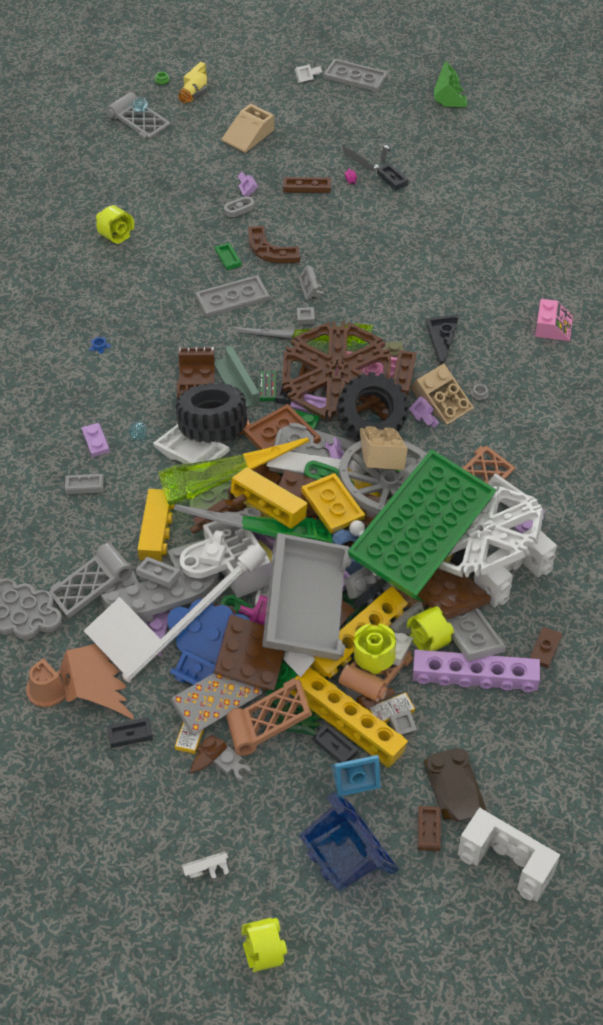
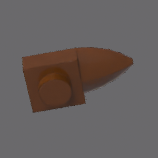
M213 735L205 739L197 748L198 754L191 765L190 772L199 771L213 762L227 748L225 741Z

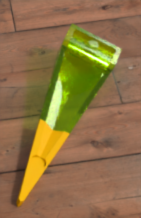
M309 438L240 455L174 465L159 471L158 475L167 502L170 506L185 499L191 500L232 480V477L246 467L252 470L308 443Z

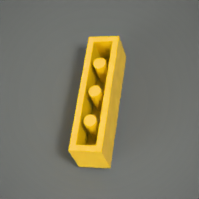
M248 467L232 477V494L238 497L243 493L247 497V503L292 529L306 518L308 504L306 501Z
M148 489L137 549L139 560L144 561L146 557L162 562L163 555H167L168 544L166 540L170 539V528H168V525L173 522L171 509L175 507V498H172L171 490Z

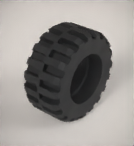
M369 372L368 376L362 373L359 374L358 378H352L344 386L336 405V411H338L336 417L337 421L341 422L339 425L341 430L345 429L347 431L345 435L348 438L353 436L355 438L354 442L361 441L360 428L366 429L367 426L376 427L378 430L393 428L399 433L408 416L409 403L406 402V393L401 392L402 386L400 384L396 385L394 383L395 379L392 377L387 379L385 378L386 374L380 373L379 376L375 375V372ZM362 396H376L384 401L389 415L381 423L367 422L357 413L356 401Z
M208 383L191 387L188 391L185 390L176 402L178 428L185 437L190 440L194 439L196 442L211 443L216 441L217 443L221 442V440H229L231 437H236L242 432L248 422L245 395L237 387H232L229 384Z

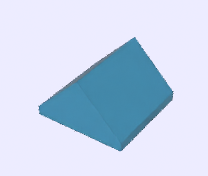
M378 755L331 765L338 797L381 788Z

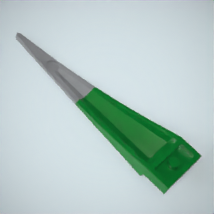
M175 505L174 510L275 538L278 533L333 543L332 533L328 531L322 521L313 518H304L291 529L274 518L225 514L182 505Z

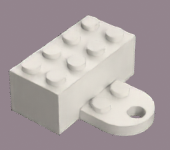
M213 521L203 525L205 540L187 547L181 553V569L187 576L192 578H205L218 572H222L224 577H227L238 566L239 561L237 558L251 545L254 546L256 543H259L249 530ZM216 530L223 531L222 538H225L223 546L226 547V553L221 565L201 563L200 556L206 543L213 542ZM266 556L265 561L252 573L249 571L244 572L230 585L237 598L269 586L271 571L269 558ZM188 563H195L192 566H187Z

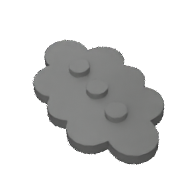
M1 579L0 634L8 635L14 633L16 637L28 640L35 637L39 631L49 633L59 629L62 624V616L60 611L53 607L54 600L51 593L45 590L35 591L34 587L27 583L17 585L11 579Z

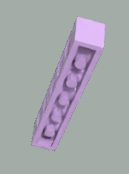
M415 650L412 681H417L420 684L433 682L443 686L459 684L461 687L472 685L480 686L483 689L498 687L506 691L512 689H522L524 692L538 691L540 659L487 656L467 661L462 653Z

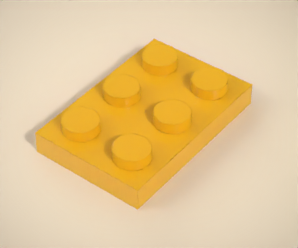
M335 473L301 487L302 494L330 533L350 526L353 521L364 520V512Z

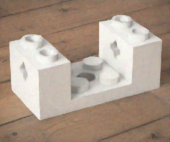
M530 528L523 534H531L532 528ZM541 530L538 544L535 543V548L528 547L529 554L525 555L526 557L482 576L481 572L479 577L474 575V582L491 596L490 604L493 607L499 604L504 605L509 600L513 575L509 572L510 570L518 569L523 563L537 577L543 574L547 575L552 571L557 545ZM499 549L487 557L485 563L491 564L497 559L509 556L511 552Z
M479 808L461 835L458 850L461 860L467 864L473 863L478 866L489 847L492 846L498 854H506L513 858V861L518 866L524 867L517 890L523 898L527 900L533 899L538 902L555 874L560 854Z

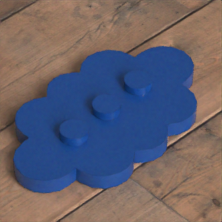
M202 599L194 601L189 609L176 607L171 610L167 618L169 628L172 629ZM211 603L177 636L176 643L178 649L181 652L189 650L216 664L227 620L230 614L234 615L233 611L225 605L215 607ZM236 614V615H234V616H237V617H240V618H243V619H246V620L251 621L248 617H246V616L243 615V614Z

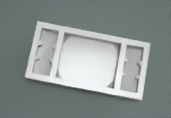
M178 424L153 443L154 447L171 460L182 462L188 469L196 472H204L230 451L228 446L220 442L205 443L202 441L200 443L194 439H188L181 433Z

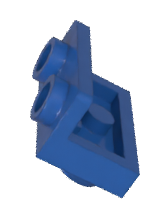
M184 650L176 668H171L170 673L175 675L176 680L183 683L187 681L194 685L212 675L215 664L189 650Z

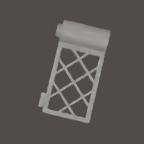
M132 92L127 93L107 106L106 113L109 118H114L115 120L118 118L138 132L139 136L143 139H151L171 125V122L138 101L136 95ZM139 107V108H141L143 111H134V110ZM132 115V118H125L124 116ZM134 115H141L143 118H134ZM145 123H154V125H145ZM156 123H164V125L156 126ZM145 130H154V131L149 134V133H147Z
M106 543L98 548L95 557L62 582L58 581L50 587L49 593H51L53 599L66 616L70 618L117 581L123 582L129 579L133 569L112 544ZM98 564L97 572H89L90 568ZM88 577H95L93 584H86ZM100 577H109L106 582L99 584ZM77 578H82L81 584H74V581ZM79 589L77 596H70L72 590ZM84 589H92L89 595L83 596ZM66 590L65 597L56 596L60 591ZM76 601L72 608L66 609L68 602Z

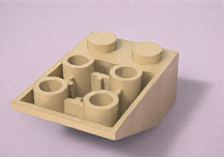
M250 103L237 115L223 136L222 141L246 153L274 131V115Z
M445 364L420 377L410 386L416 398L424 397L434 409L432 412L447 425L474 408Z
M367 426L366 429L360 428L363 460L367 468L405 470L408 448L395 429L384 428V430H378L372 426Z

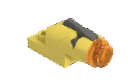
M200 62L184 76V87L178 94V98L182 103L192 102L207 90L205 63Z

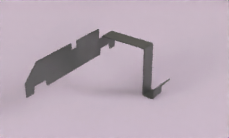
M343 144L344 154L358 161L365 168L368 167L374 170L380 167L377 164L370 165L368 160L350 148L348 150ZM387 145L383 147L381 162L384 164L387 150L391 152L390 147Z

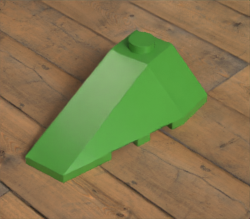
M447 61L442 67L434 88V99L444 107H466L467 98L465 95H461V91L464 90L459 84L458 75Z

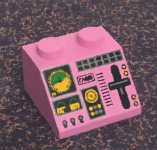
M541 299L535 336L570 341L573 316L558 301Z

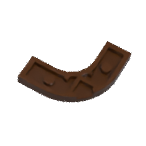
M248 226L250 248L259 258L273 263L300 262L299 246L277 247L271 245L265 237V226Z

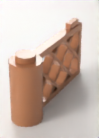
M480 446L474 452L476 456L463 467L464 470L474 476L482 475L485 483L489 482L488 476L497 474L505 480L515 470L513 465L488 446L484 448ZM485 453L488 454L492 460H484L483 455ZM473 465H481L482 470H474ZM485 465H493L494 471H486ZM498 466H503L508 470L506 472L499 471Z
M408 651L400 666L393 664L394 668H387L379 674H372L367 670L357 668L359 665L354 660L351 665H346L339 678V684L378 702L379 699L383 700L388 691L386 687L404 665L409 666L414 657L411 656L412 652ZM376 675H384L386 679L383 680L376 677Z
M293 678L284 683L283 688L247 708H234L227 714L226 719L235 752L238 755L245 756L253 753L258 744L312 715L299 679ZM297 688L298 692L295 698H288L290 692ZM280 699L276 709L270 708L274 700ZM286 701L292 703L288 712L282 711ZM297 705L303 706V712L298 715L293 714ZM262 709L258 719L253 718L252 713ZM268 711L274 713L269 723L263 721ZM279 715L285 716L283 723L275 725ZM260 726H267L265 732L258 736L257 732Z

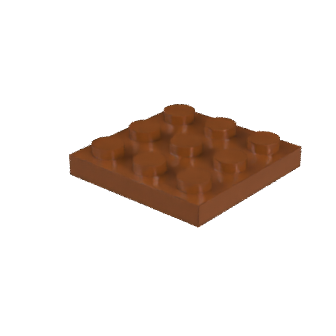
M288 404L243 429V434L259 450L274 447L279 429L289 426L290 423H299L306 426V430L311 433V436L313 435L314 443L318 444L321 442V436Z

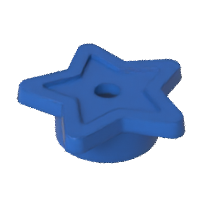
M97 337L91 340L92 346L89 350H97L102 354L104 349L111 347V345L106 343L105 337Z

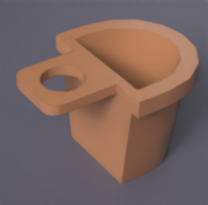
M44 658L31 667L29 682L26 686V694L30 702L43 708L52 707L66 699L63 682L59 676L61 674L60 670L56 672Z

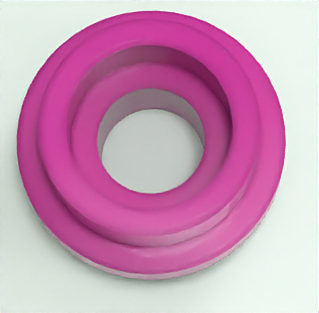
M350 168L344 172L346 180L349 184H355L357 179L355 171H351Z

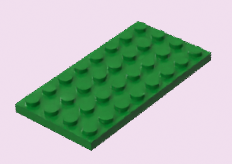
M431 449L347 553H349V557L413 599H416L493 498L497 490Z

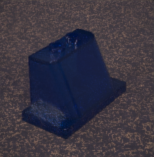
M334 792L326 797L332 807L299 834V837L309 850L307 854L314 863L318 862L322 868L320 869L322 876L327 881L330 880L337 890L345 889L377 868L391 875L399 870L349 800Z

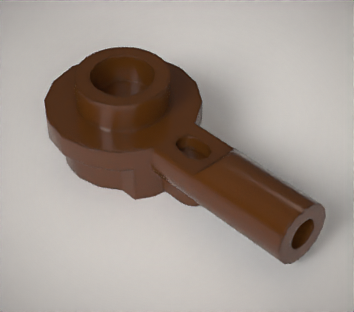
M393 687L388 688L384 699L395 695ZM364 695L356 697V702L366 709L375 706L382 700L379 699L376 702Z

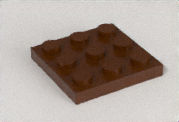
M439 568L418 595L430 608L439 607L445 620L489 604L491 596L471 578L466 577L465 573H463V577Z
M230 614L213 674L265 691H274L284 651L263 647L264 625Z

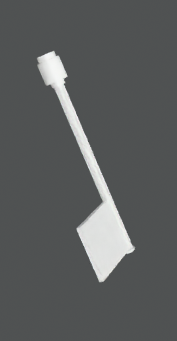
M259 544L251 545L237 558L239 561L238 566L162 639L120 597L95 619L84 632L123 672V679L130 683L148 663L238 577L247 571L252 573L265 561V557L268 554Z

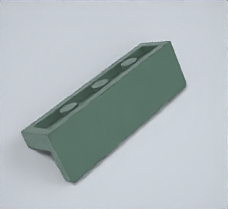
M232 346L226 347V358L215 361V368L224 384L232 385V387H237L241 390L246 398V408L260 404L259 391Z

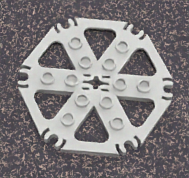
M499 486V490L496 491L493 498L448 555L450 556L466 548L463 562L459 566L443 562L439 569L463 577V573H465L466 577H469V573L474 571L476 577H479L480 572L483 576L526 557L525 555L529 554L528 547L535 548V543L538 544L543 520V509L540 504L538 505L537 499ZM503 500L518 503V505L497 513L498 504ZM525 521H533L531 534L525 535L509 529ZM489 544L511 552L509 556L497 559L491 564L485 563Z

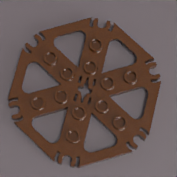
M329 321L294 337V340H291L293 348L286 346V351L284 350L283 391H292L287 394L290 402L303 407L326 420V414H328L329 421H331L332 415H337L336 405L344 386L352 378H358L359 374L363 373L359 370L379 362L384 366L383 374H386L385 378L389 379L391 376V352L389 348L382 349L385 347V341L348 321L347 328L345 327V321H342V326L340 327L336 326L335 321L332 322V327H330ZM322 335H327L329 337V353L326 354L308 345L307 342ZM349 336H356L370 344L347 355V338ZM293 361H299L315 369L295 379L290 378L291 363ZM336 364H338V368H339V371L337 372V376H336V372H335ZM327 385L325 407L318 408L303 399L305 394ZM366 395L368 400L356 406V411L359 414L381 404L383 400L376 396Z

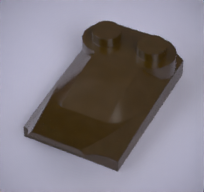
M461 748L434 753L423 762L437 803L441 807L443 819H452L456 822L473 818L479 808L486 810L469 762V754Z

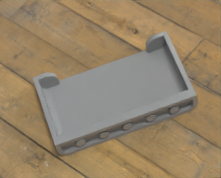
M281 533L277 534L272 553L263 647L338 660L340 657H343L345 645L339 639L344 571L351 564V557L347 553L349 550L348 546Z

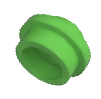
M158 72L155 76L157 84H167L170 80L166 72Z

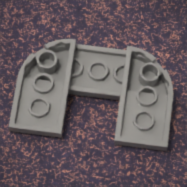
M204 539L167 550L172 566L180 569L181 576L170 588L150 580L139 583L133 571L129 579L123 582L117 581L100 594L105 609L120 597L144 623L154 621L153 615L189 603L192 605L194 601L205 598L219 584V572L205 578H192L182 571L180 565L181 553L187 547L204 541ZM188 563L187 566H192L195 563ZM100 577L99 584L106 582L109 577Z

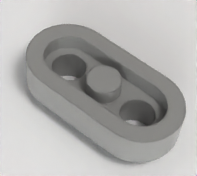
M245 196L224 205V214L228 217H237L254 209L253 198Z

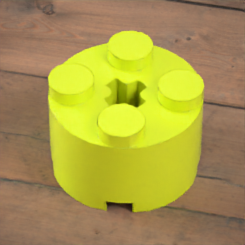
M112 205L96 215L97 231L103 237L120 244L131 236L129 233L134 229V219L129 213Z
M439 607L429 608L409 618L407 621V629L411 627L412 631L409 636L413 637V643L419 650L437 651L450 644L451 634L454 633V629L449 622L447 623Z
M366 624L356 631L354 636V660L361 668L372 674H379L394 663L396 659V639L391 628L384 624H378V626Z
M267 918L242 925V936L246 935L247 938L246 942L243 943V948L250 968H253V973L281 966L284 963L283 955L287 954L285 941L280 940L278 933L280 932V925L277 918Z

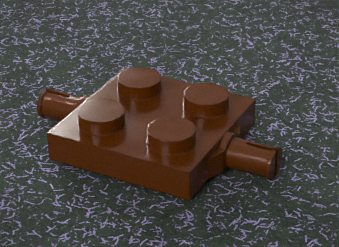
M242 493L232 500L222 499L207 509V511L219 513L244 511L242 503L247 501V497ZM196 516L193 518L195 525L190 527V530L193 534H196L203 529V525L213 522V520Z

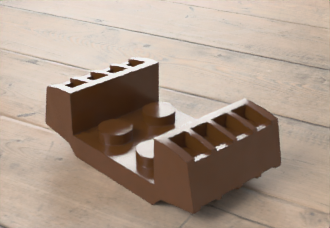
M214 347L179 348L177 399L185 390L188 391L191 387H197L200 384H214L215 381Z

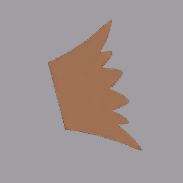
M96 643L66 650L60 672L67 702L79 697L108 707L134 720L131 712L119 702L127 701V699L115 691L126 688L125 683L113 677L121 670L114 663L108 662L111 659Z

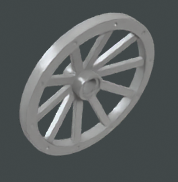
M359 441L349 447L344 453L339 466V479L359 506L378 514L385 506L386 498L393 496L403 484L401 479L405 475L403 473L404 470L397 473L395 469L386 470L378 468L379 474L374 468H367L364 460L357 455L362 452V444ZM404 441L408 448L407 454L418 460L421 456L427 455L420 448ZM351 459L373 477L348 471L347 468ZM417 460L410 465L414 466ZM350 478L374 485L357 490L350 481ZM376 491L381 494L379 503L364 496Z

